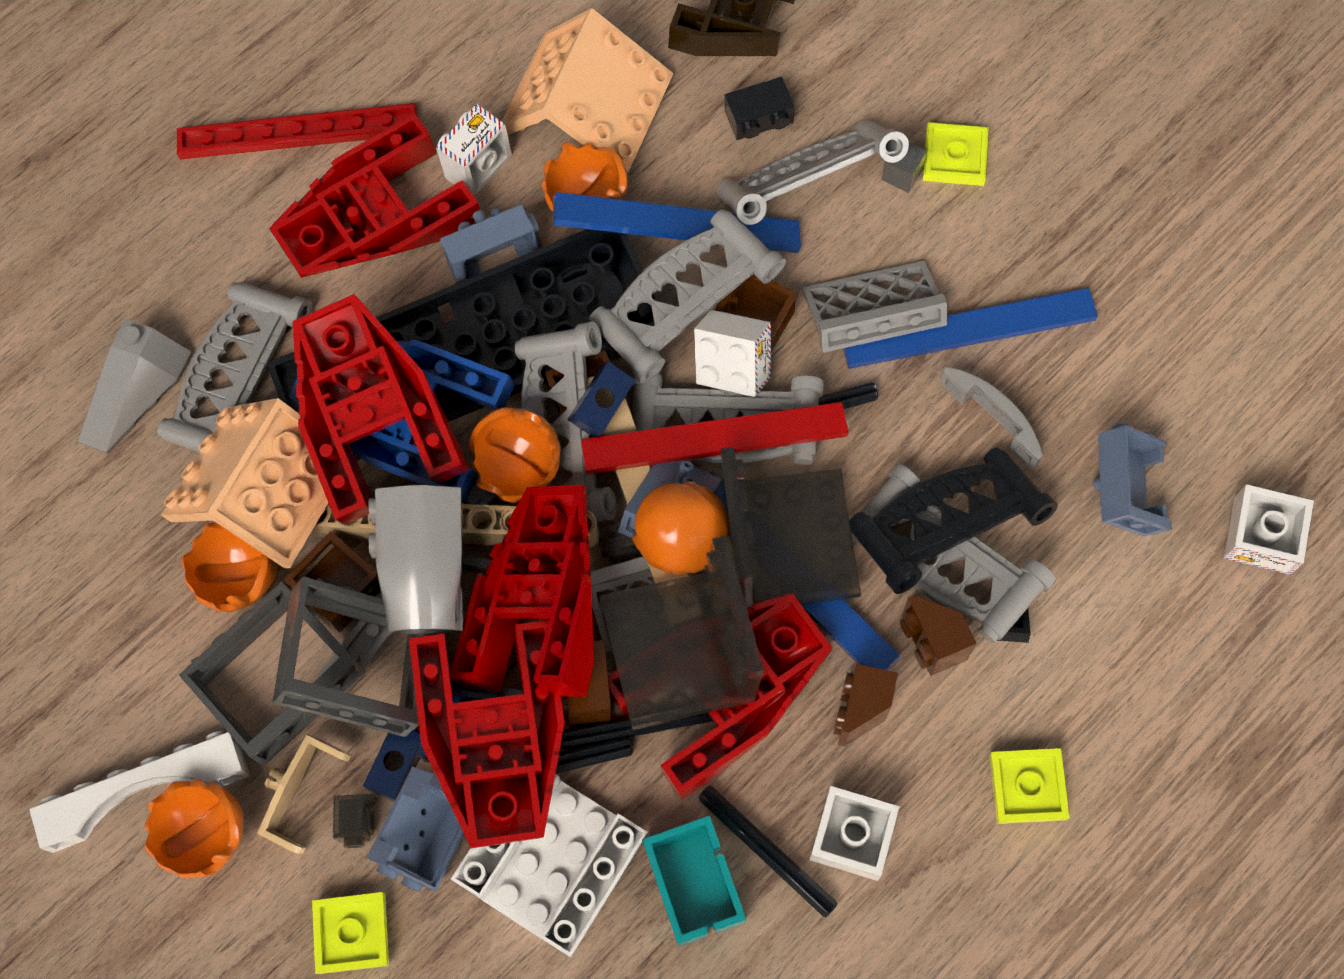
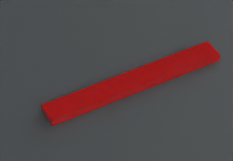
M416 103L181 127L177 128V155L181 160L368 140L413 113L418 117V108Z
M839 402L581 439L580 444L585 473L587 475L847 437L849 431L843 404Z

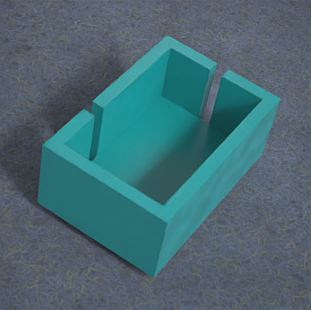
M710 816L642 839L678 947L709 937L707 929L714 928L715 934L746 923V917L725 857L722 853L716 855L715 858L714 854L721 852V846Z

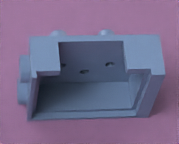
M522 204L504 212L500 208H495L491 210L490 218H487L484 211L478 210L473 214L476 224L470 225L469 222L464 221L459 224V231L440 238L449 269L456 283L480 274L474 262L514 245L518 256L521 257L542 246L537 232L539 227L533 214L527 215Z
M1117 424L1112 426L1111 430L1099 433L1100 478L1094 479L1093 486L1097 491H1101L1102 522L1144 537L1172 530V520L1167 519V505L1160 504L1147 508L1145 467L1164 462L1163 446H1166L1167 442L1154 437L1152 433L1134 429L1129 424Z
M689 461L653 465L625 508L618 532L630 538L636 534L634 527L636 513L643 499L654 489L665 484H684L690 481L700 486H706L713 493L717 494L722 479L694 467Z
M412 766L367 856V859L379 864L377 872L394 880L397 879L398 875L404 877L401 884L417 892H420L422 887L437 891L464 836L436 775Z

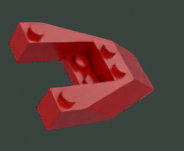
M415 113L335 158L331 162L332 167L320 179L316 178L309 185L310 190L297 203L295 200L269 228L301 278L439 242L440 238L459 231L458 226L464 221L469 222L470 225L476 224L473 214L480 210L479 203L463 180L410 211L407 210L389 184V181L436 154L431 135Z
M355 294L293 321L295 364H297L298 377L296 397L299 399L300 416L298 427L335 520L349 524L369 515V498L372 497L350 443L406 419L430 479L440 484L469 471L456 436L425 373Z
M583 485L527 487L507 522L510 528L502 543L495 544L489 555L493 559L485 574L478 575L475 580L463 623V631H461L451 667L450 679L470 691L500 694L514 643L515 624H519L520 619H549L533 681L556 696L586 697L594 666L586 487Z
M792 593L752 604L751 607L741 610L727 611L705 620L688 622L609 674V695L625 716L684 677L717 725L716 728L661 764L663 775L682 801L714 779L769 735L833 648Z
M548 620L515 624L514 639L522 694L453 703L445 635L437 634L409 638L421 746L471 849L544 838L565 726L561 696L554 695L533 681Z

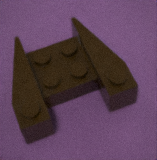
M711 0L707 11L678 3L669 27L668 48L694 56H777L781 32L767 29L777 0ZM780 0L791 4L795 2V0Z

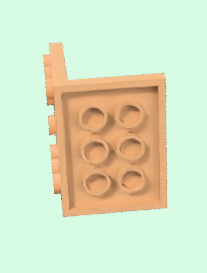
M590 8L545 32L502 122L505 123L507 135H510L519 130L523 131L526 127L533 124L536 125L547 118L582 145L590 142L594 148H612L623 160L626 172H629L674 73L593 8Z
M279 398L224 408L216 418L215 423L217 426L213 433L207 435L199 445L198 450L200 453L194 462H190L182 472L181 478H183V481L177 489L171 491L164 501L166 508L161 516L171 523L213 520L283 568H291L328 505L326 495L298 427L299 413Z

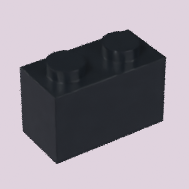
M782 77L724 94V111L736 140L754 138L760 133L771 129H782L794 121L795 106Z

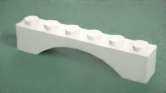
M217 731L208 735L206 741L193 745L188 743L173 749V754L168 756L147 758L141 761L140 766L129 771L127 769L113 771L107 775L106 780L98 783H82L74 787V792L64 796L52 795L40 801L41 805L29 810L40 849L54 853L85 841L94 827L112 808L127 797L143 789L163 783L191 781L194 779H201L204 783L214 782L226 786L249 777L250 773L242 747L229 732Z

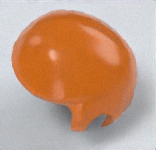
M565 142L561 148L563 151L558 158L554 160L549 159L545 164V177L542 188L544 198L552 212L555 192L624 200L626 196L628 176L625 164L621 157L610 147L594 148L590 142L577 147L570 142Z
M503 407L495 410L478 422L470 436L469 449L474 458L470 466L478 474V488L494 493L504 501L518 502L527 487L547 486L558 471L561 448L557 433L543 416L530 410L513 407Z
M690 481L684 484H665L651 491L640 504L634 523L636 534L632 536V540L651 567L660 569L665 574L685 575L687 573H697L708 567L723 551L730 531L728 513L719 497L706 486H700Z
M216 522L206 523L203 526L202 533L191 542L193 549L181 558L182 567L185 572V583L195 594V599L218 612L230 613L252 605L270 589L278 572V564Z
M201 779L174 781L159 796L150 801L147 806L149 815L144 828L149 834L144 843L145 850L157 861L158 866L168 872L176 873L179 878H203L217 873L231 860L241 842L244 827L241 805L229 790L217 783H204Z

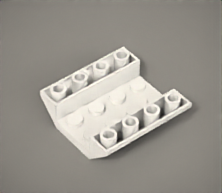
M555 774L544 838L470 848L451 880L571 958L648 832L622 815L617 814L616 816L562 782L559 776Z

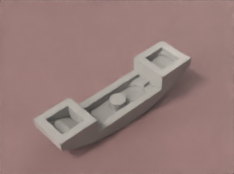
M951 367L943 370L939 384L961 405L972 397L1014 437L1009 450L1032 471L1036 469L1043 456L1041 447L1031 425L1017 406L1002 392L977 376Z

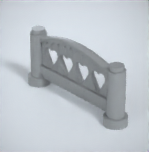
M863 119L855 125L854 131L793 152L756 170L741 180H722L717 186V195L732 208L737 219L744 224L753 225L760 222L765 216L767 209L765 201L875 153L889 163L902 160L909 148L908 139L898 130L886 129L870 119ZM827 156V157L824 158V159H821V160H819V161H816V160L820 159L821 157ZM771 180V182H769V183H766V184H764V185H762V186H758V185L763 184V183L766 182V181Z
M719 210L710 221L713 225L712 229L678 244L650 264L632 282L611 310L600 306L591 314L589 320L597 324L601 336L633 368L632 374L641 383L651 380L663 368L665 359L658 352L735 290L741 283L754 274L763 284H766L773 280L784 268L786 260L777 251L771 252L730 211ZM713 245H721L724 248L727 267L703 262L700 256L703 253L710 252V248ZM696 264L700 267L703 287L680 282L677 280L676 275L680 272H686L688 265ZM671 283L676 287L679 306L657 302L652 299V295L657 291H662L663 285ZM641 303H648L652 307L655 326L630 321L627 316L630 312L637 311Z
M244 282L232 283L228 290V299L233 303L213 325L197 349L181 387L176 414L174 418H164L160 422L157 430L158 435L164 441L200 453L198 450L199 445L207 435L212 434L217 426L215 421L220 412L226 407L248 404L267 368V363L270 362L287 326L293 327L294 320L312 313L313 306L311 300L300 296L290 298ZM244 315H250L261 329L259 332L246 335H234V330L240 326L239 321ZM230 342L238 343L247 356L246 359L220 363V358L226 353V346ZM217 369L224 370L233 385L212 391L206 390V385L213 380L212 373ZM209 397L219 413L198 419L192 418L193 411L199 408L198 401L200 398Z
M591 321L579 323L574 329L522 337L515 343L517 358L523 359L526 362L521 408L535 412L545 418L547 411L544 408V401L550 397L567 407V410L551 424L556 433L570 440V443L560 451L559 465L572 472L573 476L562 486H585L587 510L594 514L597 521L612 520L617 510L614 492L609 487L597 488L596 473L587 475L585 473L580 441L581 439L593 437L567 420L588 387L585 356L596 355L601 351L602 337L599 327L595 322ZM545 365L564 374V377L548 392H545L542 388L544 378L541 375V369Z
M659 373L646 383H641L631 374V377L635 379L634 384L630 388L634 391L632 418L636 430L643 431L663 428L675 411H678L685 424L699 423L707 412H710L714 420L737 417L739 413H742L743 416L818 406L819 397L823 395L824 381L814 376H797L791 379V392L760 391L756 397L726 390L662 388L663 376ZM816 441L690 460L709 463H748L791 455L794 463L809 465L813 463V458L816 457Z
M896 464L888 473L889 480L860 512H865L866 515L874 517L898 496L922 482L910 469L902 464ZM933 506L927 507L926 511L916 513L917 517L942 527L941 512ZM902 519V520H900L899 524L904 523V522H907V521H910V520H909V519ZM912 522L911 539L915 540L914 524ZM849 528V529L846 531L847 534H848L854 541H856L857 543L860 544V542H859V541L856 539V537L852 534V532L850 531V528ZM973 537L937 555V560L934 564L926 565L921 563L917 565L922 571V576L913 587L932 601L961 612L963 616L980 622L979 633L991 643H995L1004 637L1041 591L1047 592L1056 582V577L1047 567L1034 559H1029L1019 569L982 541ZM966 558L964 578L960 584L953 585L949 582L948 577L938 574L937 571L940 566ZM993 578L989 603L980 605L976 602L975 596L971 597L965 594L964 589L966 586Z

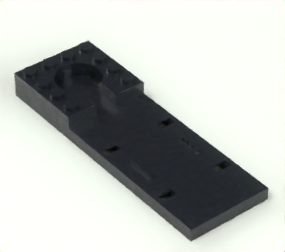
M585 229L376 318L396 341L419 340L509 375L515 382L510 395L512 396L522 391L526 366L525 360L518 359L515 354V343L517 340L526 336L574 329L579 323L591 322L589 320L591 314L600 306L611 310L643 270L627 234ZM450 303L455 320L444 324L438 307ZM641 303L637 311H632L627 316L630 321L655 326L652 307L648 303ZM602 337L601 351H606L610 362L622 358ZM294 352L267 363L279 399L299 413V404L289 397L297 379V364H295ZM548 365L543 366L541 369V375L544 378L543 382L546 381L544 372L553 369ZM438 388L435 390V395L448 422L485 407ZM354 452L357 461L361 458Z

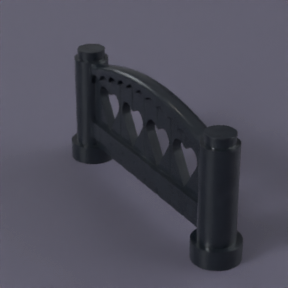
M996 447L985 455L984 464L968 466L932 477L898 496L874 517L866 515L865 512L855 514L850 519L849 526L851 527L850 531L887 576L886 583L895 594H901L911 589L920 580L922 571L917 565L1020 514H1023L1032 526L1040 525L1055 513L1058 503L1049 493H1042L1004 450ZM983 480H990L994 484L996 500L973 492L970 486L980 485V482ZM956 493L965 494L968 497L969 514L946 505L943 500L945 498H953ZM929 506H937L941 510L942 527L917 517L916 513L926 511ZM902 519H909L914 524L915 540L892 532L888 527L892 524L899 525Z

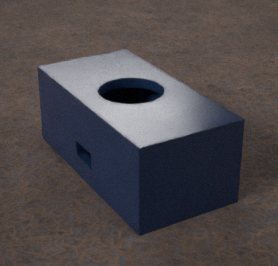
M609 361L604 363L567 420L593 438L601 436L634 384L635 379ZM599 389H608L613 394L614 401L610 407L602 408L596 403L595 395Z
M412 731L406 737L388 733L363 787L370 792L395 802L412 766L416 768L420 760L418 756L420 733ZM391 751H398L404 757L402 767L396 771H390L384 765Z

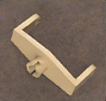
M312 735L305 736L286 772L278 767H274L268 774L275 779L270 780L266 778L265 787L276 792L257 832L258 835L297 854H303L306 847L275 831L297 792L315 749L318 748L348 762L352 756L344 750Z

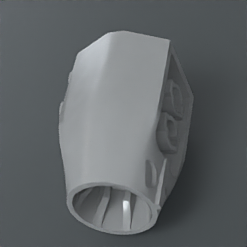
M409 485L376 488L375 498H369V519H371V524H375L376 532L369 533V554H371V558H376L377 574L388 632L395 634H438L463 631L462 589L460 588L462 575L461 487Z

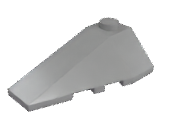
M125 319L110 346L78 442L109 454L135 427V422L148 408L152 410L158 404L156 400L169 387L172 389L180 381L193 353L154 328Z

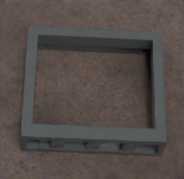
M303 576L290 591L272 704L406 737L419 725L409 638L429 636V634L407 635L399 706L294 679L305 604L388 627L382 596H370L357 592L351 587H339L325 583L320 578L315 580Z
M282 581L272 591H267L263 599L251 610L244 612L229 630L217 636L212 645L199 657L192 659V663L179 674L182 680L248 756L263 767L319 715L286 707L252 738L206 685L287 612L291 590ZM305 606L303 619L339 657L312 684L344 692L366 670Z

